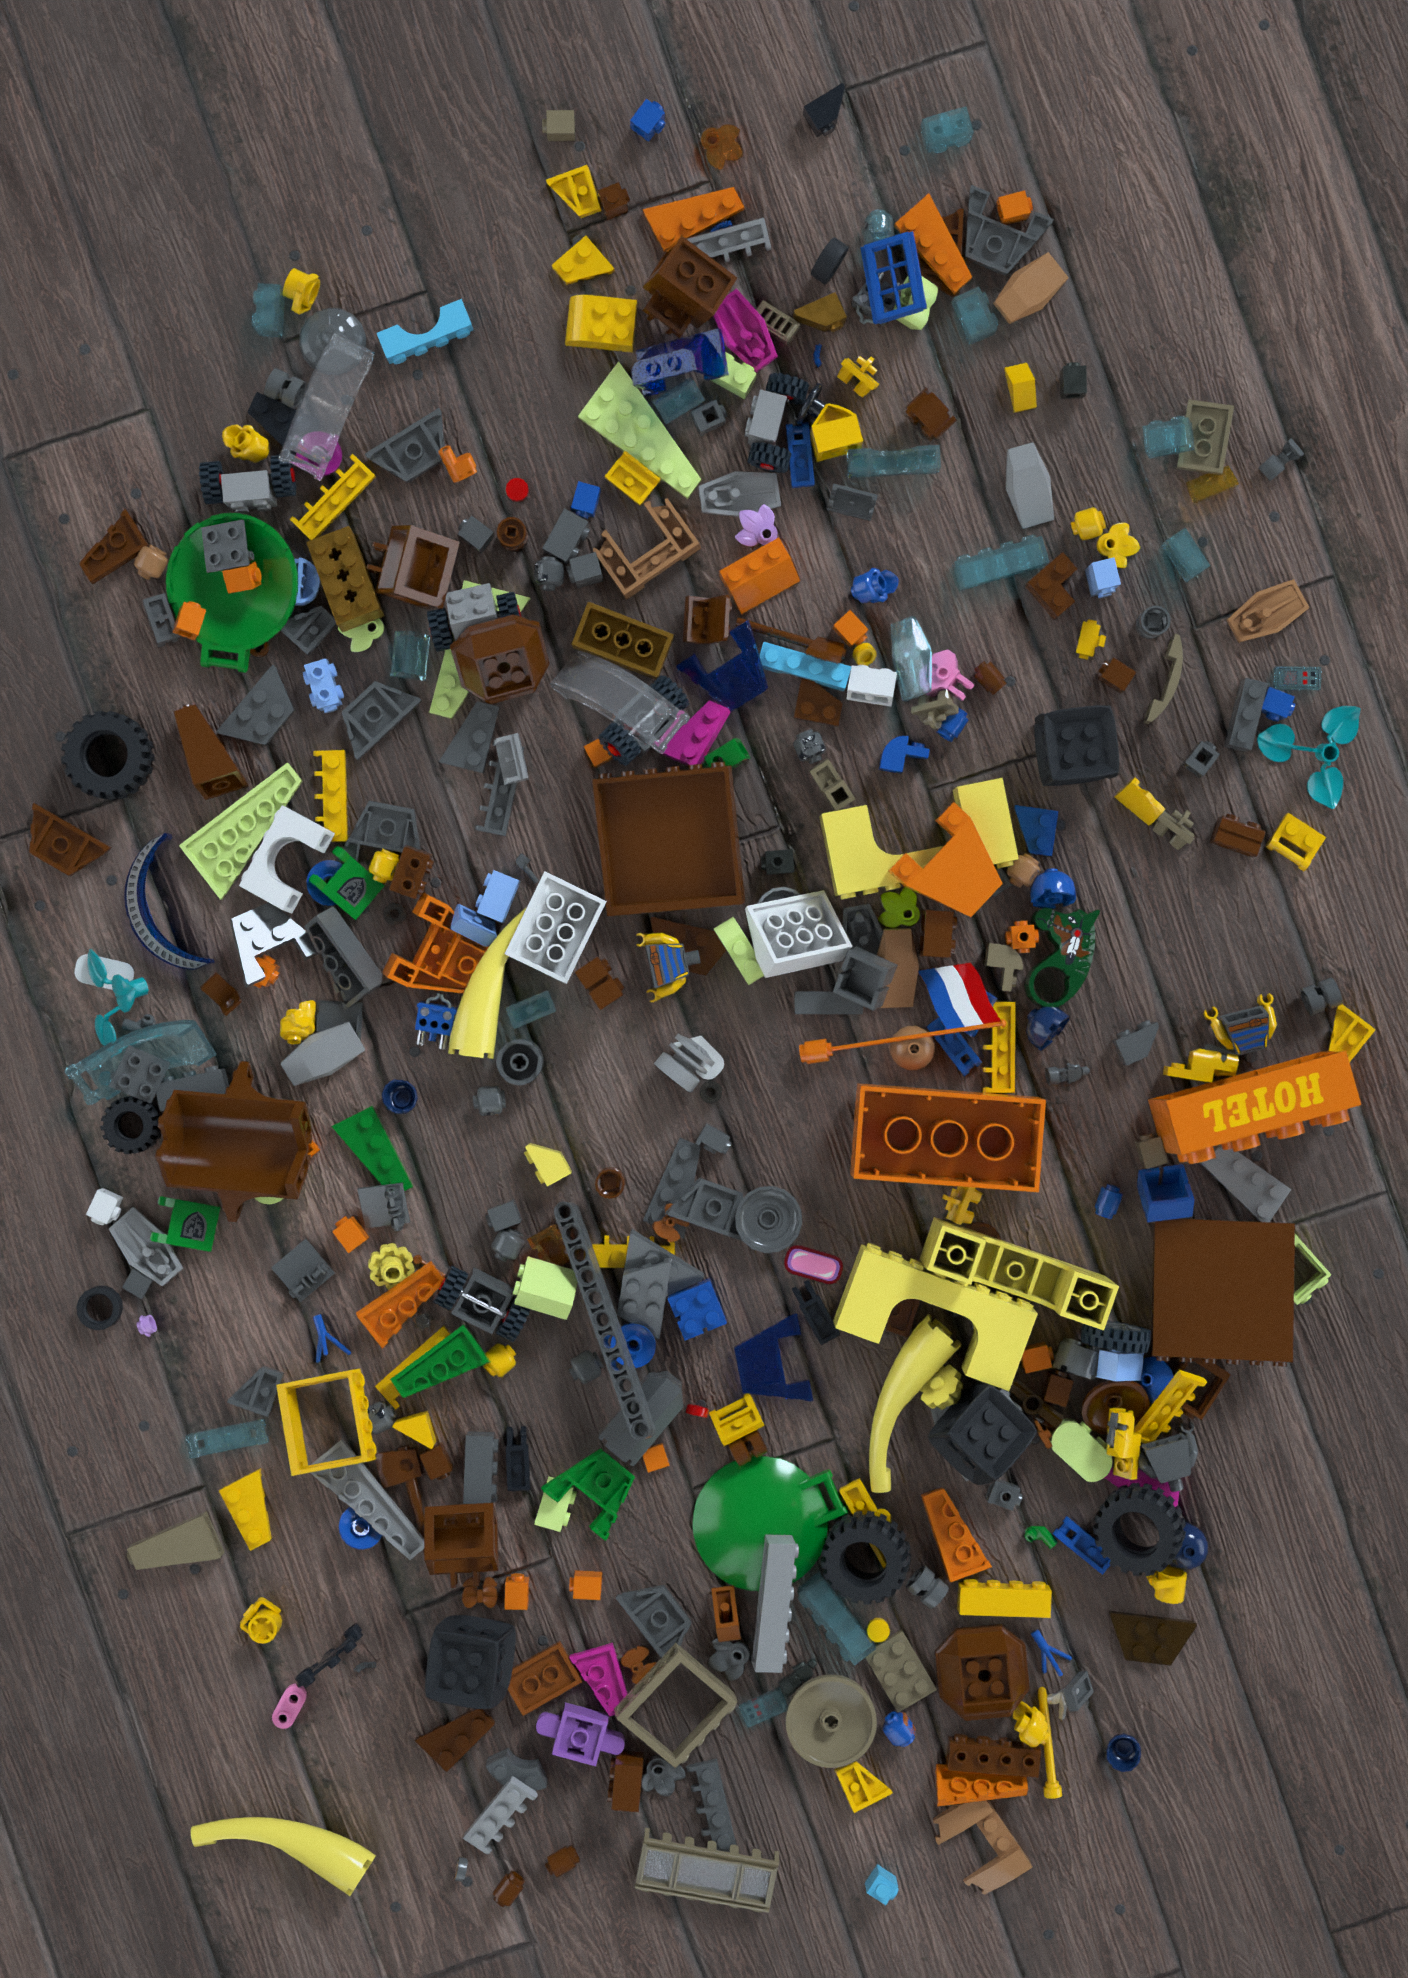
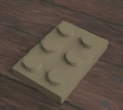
M1188 400L1176 469L1216 475L1223 474L1234 406Z
M902 1629L889 1636L885 1641L879 1642L863 1652L898 1713L937 1690Z

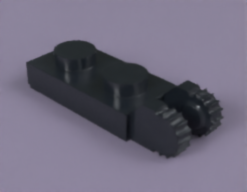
M806 1280L804 1281L805 1287L810 1292L812 1298L804 1302L802 1294L796 1286L792 1288V1291L800 1304L799 1307L822 1346L841 1334L835 1328L833 1319L819 1294H816L810 1281Z
M521 1426V1444H513L514 1430L512 1427H507V1491L531 1490L527 1427Z

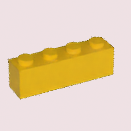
M965 1579L964 1582H958L957 1610L960 1615L1051 1618L1052 1590L1049 1585L1041 1581L1023 1584L1022 1581L1013 1580L1009 1581V1584L1000 1583L998 1580H987V1583H978L975 1579Z

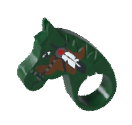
M1043 908L1033 913L1031 924L1034 925L1035 929L1046 932L1047 938L1055 946V950L1035 965L1026 975L1024 988L1027 997L1032 1003L1039 1007H1058L1071 999L1081 988L1093 959L1095 948L1094 923L1100 914V910H1094L1087 914L1077 909L1075 912L1064 914L1050 908ZM1046 967L1060 970L1065 977L1063 979L1064 991L1061 997L1052 1003L1041 1000L1034 990V979L1037 973Z

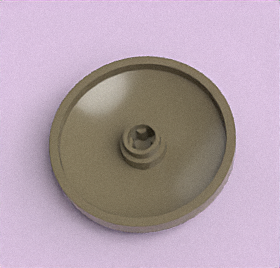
M822 1675L812 1678L801 1685L789 1701L786 1710L788 1738L796 1752L814 1765L837 1768L851 1764L865 1754L875 1737L877 1718L873 1702L865 1689L852 1679L840 1675Z

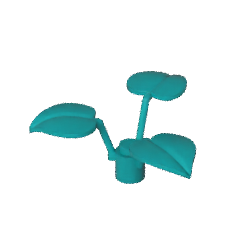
M1340 706L1329 710L1321 722L1322 730L1329 734L1327 736L1328 743H1322L1316 748L1292 745L1295 741V734L1285 724H1274L1261 732L1257 737L1258 747L1266 758L1275 762L1287 761L1291 756V749L1314 752L1316 758L1324 762V764L1320 768L1321 772H1314L1310 775L1307 781L1308 794L1316 802L1334 809L1342 795L1343 776L1335 767H1329L1326 770L1325 768L1330 766L1331 762H1334L1339 757V749L1336 743L1347 744L1357 735L1361 708L1356 706Z
M89 949L87 968L91 980L97 987H103L104 983L112 984L118 1004L117 1007L105 1014L104 1017L99 1014L95 1018V1031L99 1041L108 1051L114 1053L117 1039L116 1032L109 1022V1017L119 1010L124 1013L129 1012L135 998L147 995L149 989L143 977L129 981L116 974L112 980H109L106 977L107 970L104 963L92 949Z

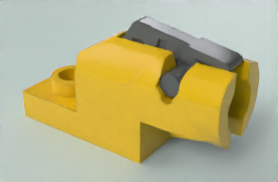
M1206 1044L1203 1049L1189 1052L1187 1069H1185V1064L1171 1062V1067L1164 1066L1163 1075L1212 1083L1213 1074H1215L1214 1076H1235L1239 1056L1226 1049Z
M1110 1408L1107 1423L1106 1454L1115 1457L1113 1475L1135 1480L1138 1473L1141 1434L1134 1432L1132 1410L1126 1412L1124 1408Z

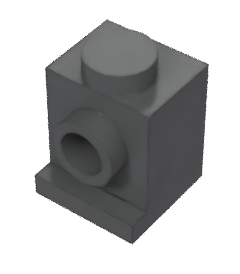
M716 400L691 411L692 420L701 437L725 425V418L728 417L722 404L718 405ZM712 415L715 419L712 422H708L706 417Z
M1200 741L1181 765L1200 778L1206 774L1220 754L1216 751V746L1209 741ZM1198 754L1204 756L1203 762L1197 760Z
M707 1122L695 1141V1144L698 1146L701 1142L704 1143L703 1148L713 1154L716 1151L726 1154L732 1143L729 1141L730 1136Z
M998 1478L989 1485L985 1498L988 1503H993L1013 1511L1014 1506L1019 1507L1023 1494L1020 1493L1021 1489L1019 1486ZM1004 1493L1010 1494L1007 1500L1002 1499V1495Z

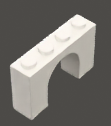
M282 805L280 810L275 813L270 829L265 832L262 844L253 854L252 862L248 870L243 873L239 886L281 910L292 914L303 893L286 885L278 878L275 871V859L278 852L286 844L300 841L325 853L335 833Z

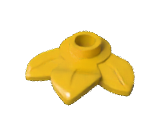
M1117 523L1111 526L1108 533L1098 538L1096 545L1100 554L1107 556L1108 559L1115 558L1117 568H1126V557L1136 554L1140 549L1138 541L1132 536H1128L1129 524ZM1107 541L1110 542L1111 548L1107 546Z

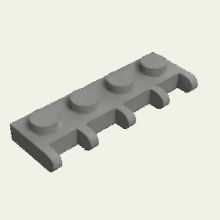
M764 218L687 239L710 257L723 254L725 263L730 262L728 253L745 248L747 257L752 255L750 246L765 243L766 250H771Z
M512 1776L468 1828L463 1839L485 1854H490L492 1846L488 1844L491 1839L497 1842L501 1841L503 1834L499 1832V1829L503 1825L511 1828L515 1821L510 1816L515 1810L524 1813L527 1810V1806L522 1802L526 1797L530 1800H535L538 1796L537 1792Z

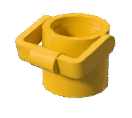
M295 268L288 274L283 287V296L293 300L291 309L295 313L300 315L311 309L320 289V280L317 274L312 273L309 275Z
M1167 1565L1163 1571L1158 1572L1156 1570L1154 1575L1146 1576L1150 1585L1155 1589L1154 1596L1156 1599L1170 1604H1179L1184 1601L1187 1573L1184 1570Z
M260 1597L243 1614L244 1617L240 1621V1628L248 1633L253 1641L261 1644L268 1643L275 1638L282 1626V1619L279 1614L281 1609L267 1599ZM261 1604L266 1606L260 1610L258 1609Z

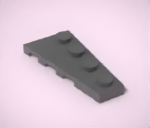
M681 1137L679 1138L643 1221L653 1225L655 1221L662 1220L665 1216V1205L673 1204L694 1183L701 1146ZM676 1223L673 1228L684 1239L686 1227Z

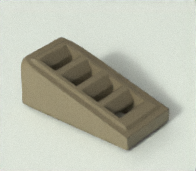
M763 300L757 308V312L761 315L765 309L769 311L764 317L769 334L787 346L800 329L801 324ZM772 314H773V315L776 316V317H775V319L772 321V323H771L770 325H768V324H767V321L770 319V317H771ZM778 321H783L778 330H776L774 327ZM786 325L790 326L786 334L781 333Z

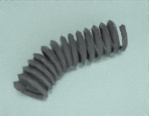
M362 1662L354 1668V1671L356 1670L359 1673L362 1669L371 1668V1663L372 1668H376V1662Z

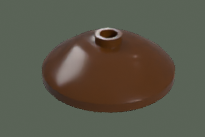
M1109 1380L1097 1385L1085 1396L1081 1406V1413L1085 1424L1091 1430L1099 1434L1108 1435L1107 1423L1110 1408H1124L1126 1412L1132 1410L1135 1427L1149 1409L1150 1403L1145 1389L1134 1381Z

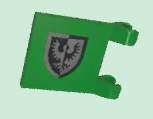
M337 846L332 853L344 862L343 865L327 883L315 874L311 875L309 882L356 920L385 885L374 880V876L352 858L343 848Z
M160 1196L157 1202L158 1205L173 1208L167 1235L152 1232L150 1240L211 1252L220 1207Z

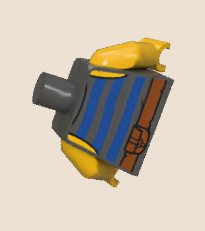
M664 933L636 934V936L643 937V942L636 945L646 948L654 987L647 990L646 993L653 992L655 994V998L650 1000L651 1003L674 994L686 983V976L689 975L688 966L701 963L698 950L685 952L684 945L679 944L677 938Z
M1270 993L1267 994V1003L1263 1001V996L1260 994L1257 997V1003L1260 1006L1222 1015L1220 1020L1217 1019V1008L1212 1007L1215 1012L1214 1017H1209L1206 1010H1204L1203 1015L1205 1019L1212 1022L1210 1025L1217 1040L1227 1049L1233 1050L1236 1055L1244 1054L1245 1062H1255L1258 1060L1257 1051L1268 1047V1040L1271 1039L1276 1029L1277 1023L1274 1009L1270 1006L1274 998Z

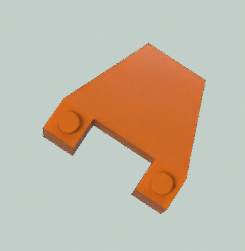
M953 802L935 820L952 836L949 841L923 868L905 853L888 872L904 887L972 917L1003 883L971 817Z
M423 893L413 913L432 923L413 961L410 962L391 953L382 974L406 987L464 993L470 977L488 947L451 930L455 911L446 903Z

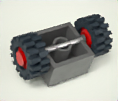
M660 675L647 688V692L642 689L612 718L609 726L598 737L600 744L621 765H628L636 756L642 758L672 729L676 722L674 718L689 706L686 694L682 693L683 690L678 688L677 684L672 682V679H667L666 676Z
M451 1266L444 1276L433 1300V1303L449 1311L452 1309V1315L490 1334L493 1333L501 1318L502 1320L499 1323L496 1334L511 1342L516 1340L531 1310L515 1305L516 1297L510 1302L514 1287L474 1267L468 1276V1273Z

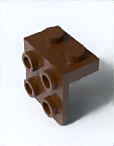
M721 595L713 598L685 596L683 642L710 645L727 641L731 630L729 625V614L732 610L730 596Z

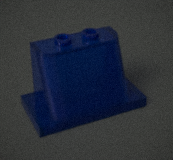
M717 328L636 350L637 362L633 365L631 372L633 386L641 388L642 395L645 397L667 392L666 378L695 371L704 375V379L707 381L728 376L722 330Z

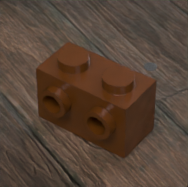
M408 845L404 846L389 890L413 899L418 898L419 894L423 895L427 882H424L426 873L430 874L434 865V861L431 860L433 854Z

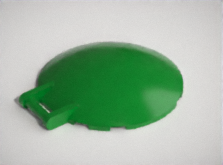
M222 513L196 523L184 534L185 536L178 546H175L167 567L166 592L168 602L172 606L176 619L179 609L184 602H195L201 605V608L206 609L199 635L196 638L197 642L202 644L201 666L210 668V666L237 669L238 672L246 673L249 667L250 650L272 639L280 632L290 618L298 594V572L289 546L274 528L264 521L249 515ZM244 520L247 549L254 554V560L251 562H256L257 568L260 569L262 584L251 590L228 593L222 571L206 572L201 528ZM213 650L238 653V660L213 657Z
M752 1456L751 1461L742 1466H739L736 1460L721 1467L701 1489L694 1506L693 1535L698 1552L705 1564L715 1575L728 1584L744 1590L759 1591L765 1534L792 1535L795 1543L799 1546L798 1558L794 1560L796 1578L792 1579V1583L803 1577L814 1566L821 1555L827 1538L828 1521L848 1512L834 1485L831 1470L827 1469L809 1477L807 1473H804L793 1463L778 1457L760 1456L758 1458ZM821 1482H824L834 1505V1508L828 1510L817 1485Z

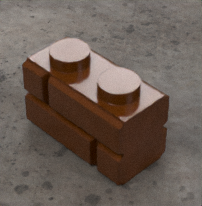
M1231 814L1219 817L1210 843L1252 858L1257 857L1266 833L1260 829L1261 825L1250 821L1247 824L1238 822L1239 817Z

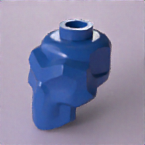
M871 568L870 571L854 578L851 593L861 603H883L887 600L888 594L895 592L899 581L897 576L889 570L880 572L877 568Z

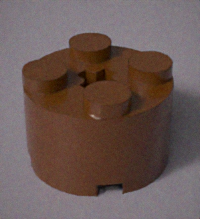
M926 387L905 407L908 420L913 425L919 423L922 430L921 433L930 442L933 439L938 440L957 421L954 415L949 418L950 416L947 413L949 409L933 392L929 393Z

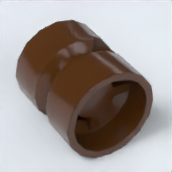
M507 517L498 524L497 537L504 549L510 552H518L527 545L528 532L520 519Z
M616 1167L602 1169L596 1177V1191L604 1198L612 1199L618 1197L625 1187V1176L622 1171Z
M758 1429L728 1444L739 1466L750 1462L752 1456L758 1458L768 1452ZM749 1440L753 1445V1448H751L750 1450L748 1449L745 1443Z

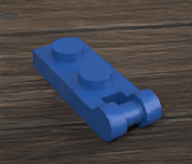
M805 422L798 426L786 424L788 451L791 453L789 462L792 488L814 486L809 423ZM802 434L803 440H794V435Z
M939 1017L926 1026L929 1032L946 1030ZM959 1032L933 1036L964 1077L970 1073L969 1070L974 1066L978 1067L982 1064V1061ZM967 1054L970 1059L962 1063L960 1058Z
M1066 1516L1062 1526L1059 1529L1056 1528L1053 1535L1103 1575L1109 1568L1111 1560L1108 1557L1103 1558L1100 1553L1102 1547L1096 1546L1094 1537L1076 1524L1070 1517ZM1070 1529L1076 1532L1071 1539L1066 1536Z

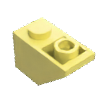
M532 1143L525 1146L527 1151L524 1154L529 1163H534L538 1169L535 1174L541 1184L545 1182L548 1187L572 1173L562 1152Z

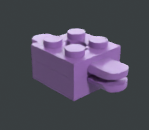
M565 1702L562 1716L543 1712L537 1719V1732L540 1735L555 1739L552 1755L596 1766L600 1751L619 1755L623 1751L625 1738L621 1732L607 1729L609 1715L596 1710Z

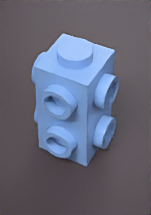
M322 659L304 665L306 671L302 673L306 685L310 684L312 693L309 694L312 706H316L320 711L324 710V713L338 710L337 706L342 705L341 699L344 698L341 686L336 685L334 679L337 676L334 663L330 664L327 659Z

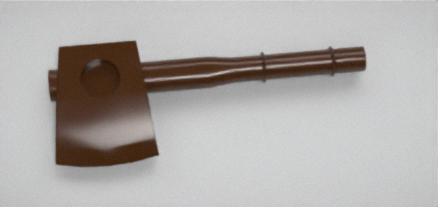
M739 617L736 621L735 626L744 628L746 631H754L770 636V638H777L807 648L806 655L840 665L841 659H844L847 650L844 649V644L820 636L813 640Z
M404 1445L396 1450L376 1453V1467L383 1488L406 1482L410 1503L416 1519L415 1523H417L418 1532L424 1538L425 1517L416 1479L422 1476L423 1471L417 1447L409 1448L408 1445Z

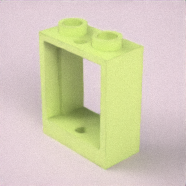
M1295 1234L1296 1248L1318 1271L1294 1292V1303L1298 1305L1308 1301L1312 1296L1311 1293L1316 1288L1320 1289L1325 1286L1329 1281L1327 1278L1331 1274Z

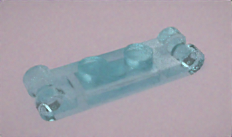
M265 1419L185 1435L186 1443H189L190 1451H188L189 1458L268 1443L269 1437L265 1434L264 1429L266 1427ZM255 1429L257 1436L251 1437L250 1430ZM204 1439L205 1447L199 1448L198 1440Z

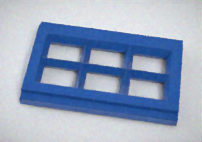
M913 231L866 244L860 248L874 324H882L927 309ZM903 243L905 261L893 264L891 247ZM886 249L889 266L877 269L874 252ZM906 265L909 283L897 286L894 269ZM890 270L893 287L881 291L878 273ZM910 287L913 304L901 308L898 290ZM894 292L897 309L885 312L882 295Z

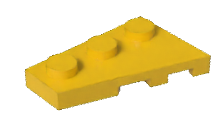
M261 1468L219 1490L250 1551L272 1539L264 1499L265 1493L261 1480Z

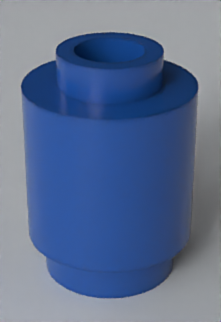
M959 708L958 714L947 716L946 720L942 721L937 733L950 742L954 738L957 739L969 721L966 718L967 713Z
M1107 1184L1106 1187L1101 1186L1094 1206L1096 1208L1095 1214L1108 1219H1112L1113 1215H1116L1123 1196L1119 1192V1187Z

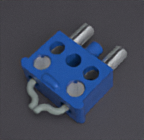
M437 993L436 997H430L426 1002L421 1001L417 1004L418 1013L415 1030H418L416 1044L424 1045L426 1032H429L428 1040L436 1042L437 1034H441L438 1048L442 1049L443 1045V1050H445L458 1008L451 1007V1003L444 999L443 994ZM440 997L448 1006L430 1003V1001L437 1000ZM421 1019H425L427 1024H423ZM432 1021H437L438 1026H434ZM448 1023L449 1028H445L443 1024Z

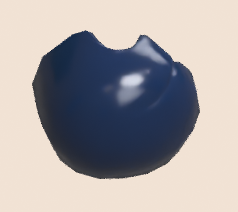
M394 1079L384 1086L382 1100L389 1111L395 1114H406L416 1106L418 1100L417 1090L408 1081Z
M1125 1733L1115 1735L1107 1745V1761L1115 1770L1120 1772L1132 1771L1138 1766L1141 1758V1747L1137 1739Z

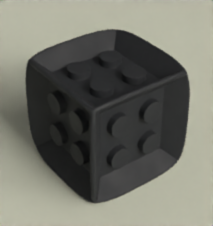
M1110 705L1061 709L1046 714L1041 713L1035 717V747L1042 786L1080 784L1118 776L1119 748L1114 714Z
M982 1383L969 1388L968 1391L961 1395L960 1400L956 1404L949 1407L930 1431L928 1439L934 1448L966 1479L976 1485H988L994 1483L1009 1470L1030 1445L1037 1430L1031 1421L1002 1392L988 1383Z
M452 1615L443 1619L435 1627L430 1642L425 1678L426 1697L437 1702L466 1708L491 1709L496 1707L505 1698L512 1676L516 1644L515 1627L502 1621L468 1615Z

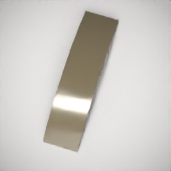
M1178 634L1171 636L1164 659L1172 661L1160 701L1153 699L1149 702L1143 721L1144 724L1151 723L1163 712L1176 691L1183 662L1182 642Z

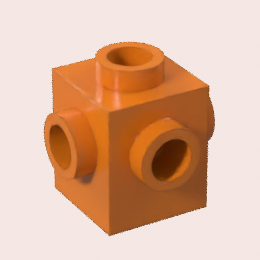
M1015 921L1014 926L1008 927V931H1005L1006 945L1016 949L1018 953H1028L1030 948L1036 947L1035 943L1039 942L1038 929H1034V925H1028V921ZM1023 932L1026 933V941L1020 940V934Z
M266 954L255 958L259 966L264 969L266 977L264 980L254 984V986L261 988L262 985L265 987H269L271 984L274 985L280 974L278 972L280 966L275 964L276 960Z

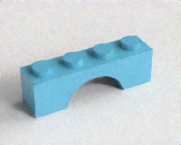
M460 299L440 307L439 320L435 327L427 333L410 334L399 325H395L378 332L377 336L389 364H400L407 360L406 357L414 354L415 356L425 354L433 346L442 347L447 345L449 340L453 338L462 339L467 337L473 331V327L463 301Z
M763 642L757 663L758 668L802 677L819 683L822 686L843 692L851 671V666L823 661L805 653Z

